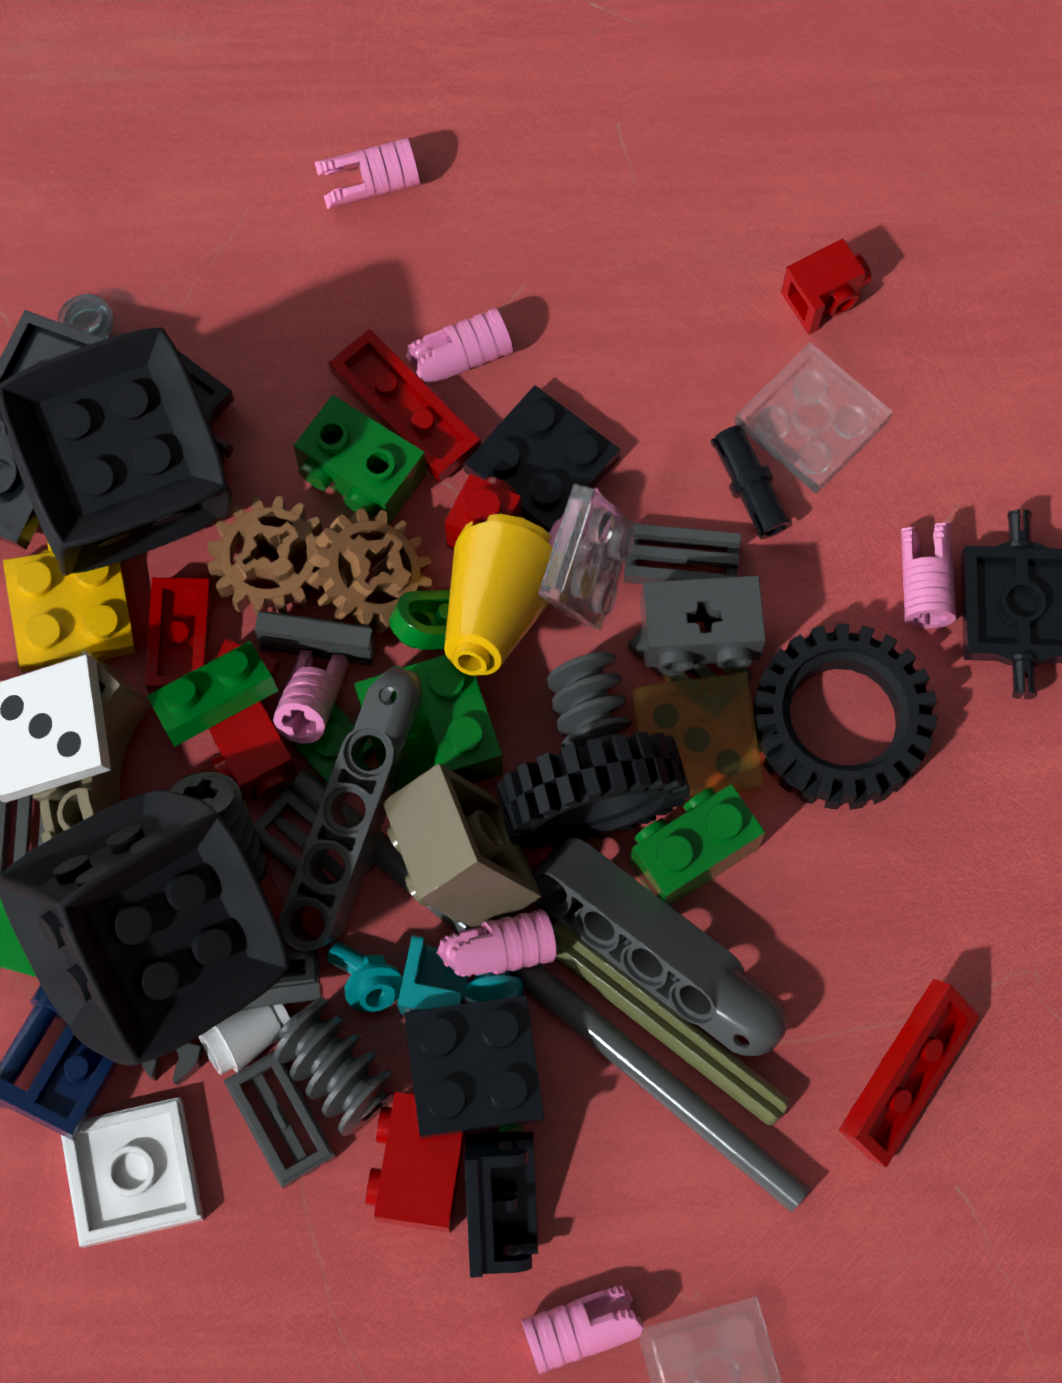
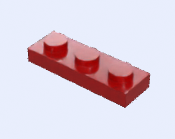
M370 328L328 362L330 372L385 428L425 452L426 469L439 483L459 468L481 445V439Z
M936 979L932 980L838 1130L869 1160L886 1168L980 1017L952 985Z

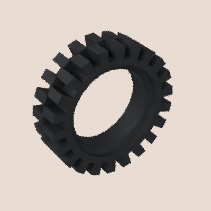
M836 624L834 632L826 633L824 625L812 628L808 638L803 639L802 635L799 634L790 640L785 651L780 648L772 657L770 666L765 668L753 703L754 711L751 717V730L756 731L754 745L757 754L764 753L766 758L763 765L768 773L771 775L776 771L782 777L779 783L781 787L788 792L793 787L803 792L800 800L812 804L814 798L825 800L824 808L837 810L840 803H849L850 810L863 808L865 802L873 800L875 805L886 800L889 793L893 790L897 793L905 786L926 756L933 741L931 736L937 724V715H932V710L937 703L935 692H927L926 685L930 678L925 669L923 668L916 672L912 665L916 659L914 654L908 648L902 654H899L894 650L897 640L886 634L881 642L872 638L873 628L863 625L859 634L849 633V624ZM841 669L852 670L866 675L876 682L888 695L894 709L896 727L891 745L881 755L868 762L856 765L833 764L818 758L808 751L797 738L791 724L790 715L792 697L796 689L808 678L823 671Z
M637 732L628 739L626 733L616 734L606 742H602L599 737L587 740V746L576 748L572 744L562 747V753L558 755L548 752L537 757L538 763L525 762L517 767L518 771L508 772L503 776L504 780L498 782L496 789L510 842L513 845L518 844L522 848L532 845V849L543 848L549 844L554 848L562 840L570 837L587 842L589 837L598 836L599 839L609 837L612 831L621 830L626 832L635 829L634 824L636 823L648 824L657 820L656 815L671 813L674 811L673 807L683 805L685 799L690 797V789L677 743L674 737L670 735L665 737L664 733L659 732L650 736L648 732Z

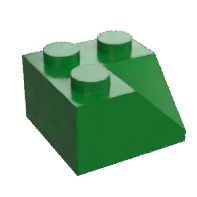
M446 655L404 667L419 676L423 694L419 711L406 744V761L394 793L438 763L471 783L503 774L502 753L476 676L459 671ZM381 675L354 683L360 708L363 705L368 688ZM396 691L392 695L393 702H395L397 697ZM373 736L370 739L380 767L386 758V748L381 739Z

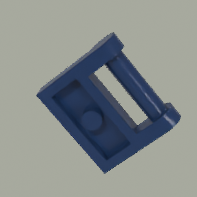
M39 985L30 1000L34 1006L0 1062V1107L9 1108L74 1141L118 1063L107 1059L81 1043L73 1034L71 1028L66 1025L29 1089L25 1091L15 1086L54 1018L62 1019L48 999L42 986Z

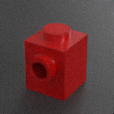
M469 474L445 520L447 547L454 549L463 528L473 520V525L486 522L488 516L494 514L521 517V496L516 494L512 486L498 478L487 477L484 480Z
M261 701L208 729L221 754L211 759L218 773L231 777L239 785L246 802L256 796L260 800H264L279 794L289 786V779L298 775L293 760Z

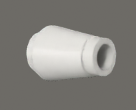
M283 1004L241 1009L200 1035L199 1040L210 1062L220 1075L231 1069L238 1073L272 1044L274 1036L290 1020V1017Z

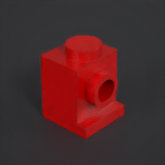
M842 238L787 266L781 294L808 335L818 331L821 317L829 313L831 316H838L853 307L859 299L862 286L871 282L872 275L865 259L859 253L853 254Z

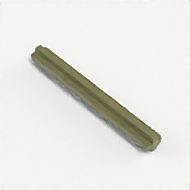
M555 920L551 923L556 941L555 959L765 1124L772 1126L777 1123L790 1104V1100L785 1094L698 1026L678 1015L559 921Z

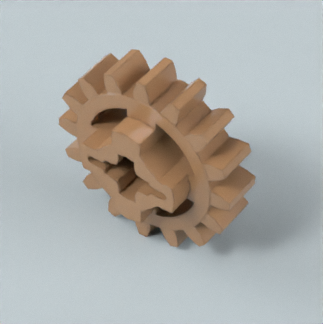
M259 496L253 498V511L245 513L237 505L232 507L235 522L229 524L218 521L215 526L222 540L208 541L207 545L211 557L215 558V560L207 565L213 579H220L216 583L219 595L225 598L234 594L232 602L235 610L238 612H242L249 604H253L256 617L258 612H262V610L267 611L268 607H276L277 613L287 614V604L293 601L301 609H306L308 604L305 593L309 590L313 593L321 594L324 590L323 586L309 585L308 581L320 569L308 562V556L319 547L315 540L323 531L320 519L314 517L305 521L307 516L305 506L300 502L291 511H287L282 496H276L272 508H264ZM243 540V552L234 557L237 546ZM307 550L306 562L301 572L297 575L295 572L296 563L304 558L303 552ZM269 553L273 558H279L270 562L268 558L262 556Z
M362 508L358 509L349 519L343 514L338 516L331 523L330 529L325 528L316 538L315 542L319 547L308 556V562L320 569L308 581L309 585L323 586L325 593L317 601L319 606L333 603L337 607L334 613V621L340 622L348 615L353 618V624L368 626L372 622L375 632L380 634L390 627V615L399 598L404 593L426 591L432 586V580L420 573L431 564L430 557L417 556L415 550L423 540L420 536L408 540L403 535L407 526L404 520L391 527L387 525V512L381 510L369 521L366 511ZM375 560V564L371 569L372 574L370 576V580L366 583L365 579L370 573L368 569L370 568L371 562ZM367 601H375V602L378 603V604L370 603V602H367Z

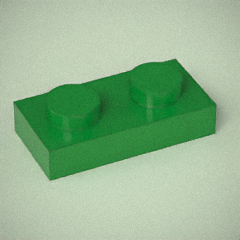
M248 641L147 695V698L175 747L279 690L251 641Z

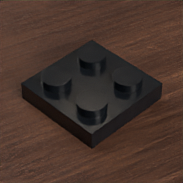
M534 385L464 462V472L484 480L487 477H494L508 483L514 488L516 494L521 496V516L549 533L552 525L556 520L561 519L570 504L576 500L575 497L580 494L579 492H583L585 488L593 489L619 460L621 449Z
M527 995L404 1012L421 1139L544 1121Z

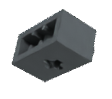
M759 576L643 582L640 613L645 667H659L663 672L678 673L692 669L695 664L717 663V666L722 669H740L749 666L752 661L760 660L766 640ZM694 622H704L705 629L710 632L701 633L699 625Z

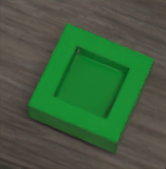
M335 704L324 734L319 740L307 744L291 741L296 751L326 785L329 782L341 745L346 736L354 730L355 725ZM368 740L363 746V760L374 752L373 746Z

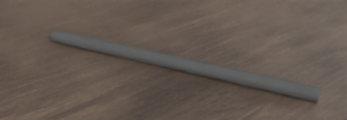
M306 769L293 780L288 789L317 813L327 786ZM343 802L342 812L347 822L354 826L360 824L364 817L347 802ZM380 831L371 859L374 860V864L410 893L405 882V877L409 873L402 854L396 850L389 837ZM428 905L425 906L456 933L472 929V927L462 922H454L448 915ZM539 963L536 966L522 967L515 971L509 970L510 976L518 977L522 980L524 990L792 1213L810 1191L806 1184Z

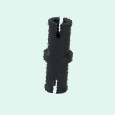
M735 425L715 435L716 438H712L710 443L718 453L732 481L729 489L734 498H741L757 530L759 539L773 537L787 529V526H790L792 521L787 516L770 483L773 480V474L768 466L760 464L745 434L744 427L742 425Z

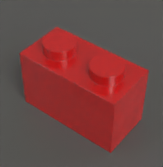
M395 1092L392 1107H381L376 1143L386 1144L382 1169L371 1167L365 1205L375 1206L374 1218L378 1222L450 1233L466 1133L421 1139L414 1094Z

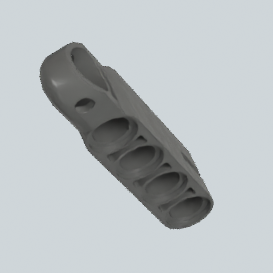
M397 665L392 666L368 688L354 730L346 736L341 745L280 916L279 926L282 937L288 945L296 950L311 951L330 945L341 937L346 928L386 817V811L382 802L395 792L406 761V744L421 705L422 683L419 676L411 670ZM394 691L397 693L395 702L392 699ZM373 736L381 739L386 748L385 761L376 770L368 767L362 756L364 744ZM351 793L359 795L364 801L366 808L365 817L357 826L347 822L342 812L343 802ZM330 849L340 853L345 863L344 875L338 882L332 881L323 872V857ZM308 906L318 909L324 917V931L318 938L308 934L303 927L302 917Z
M573 837L562 840L532 872L542 896L534 902L541 909L589 944L682 1018L692 1024L699 1025L732 1052L744 1056H759L769 1053L780 1043L787 1030L788 1020L785 1009L778 1000L745 975L740 961L731 952L591 845ZM737 1034L748 1039L750 1044L741 1043L738 1040Z

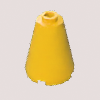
M494 514L489 515L486 522L473 525V520L465 525L455 543L444 650L449 661L465 674L477 676L496 672L555 598L565 581L567 558L561 550L559 556L549 544L551 535L542 527L521 517Z

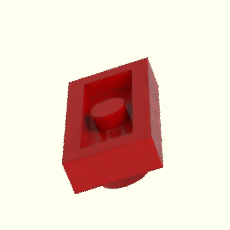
M152 577L145 687L148 693H152L208 663L212 584L209 578Z

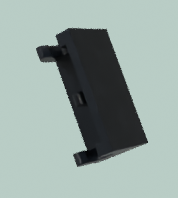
M533 1131L465 1134V1179L470 1278L483 1277V1274L518 1273L532 1269V1255L538 1254Z

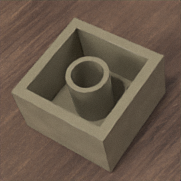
M440 763L382 802L390 822V826L387 828L389 839L396 850L402 854L409 873L405 877L407 888L414 899L422 906L428 905L448 915L454 922H462L472 928L481 927L484 921L499 920V918L507 916L511 917L542 897L522 847H519L518 844L513 845L509 840L499 799Z

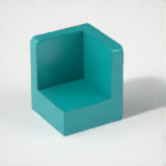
M412 935L397 1004L400 1015L403 1016L404 1012L464 1004V987L468 984L469 976H458L450 966L446 967L441 957L436 953L438 948L426 946L425 938Z

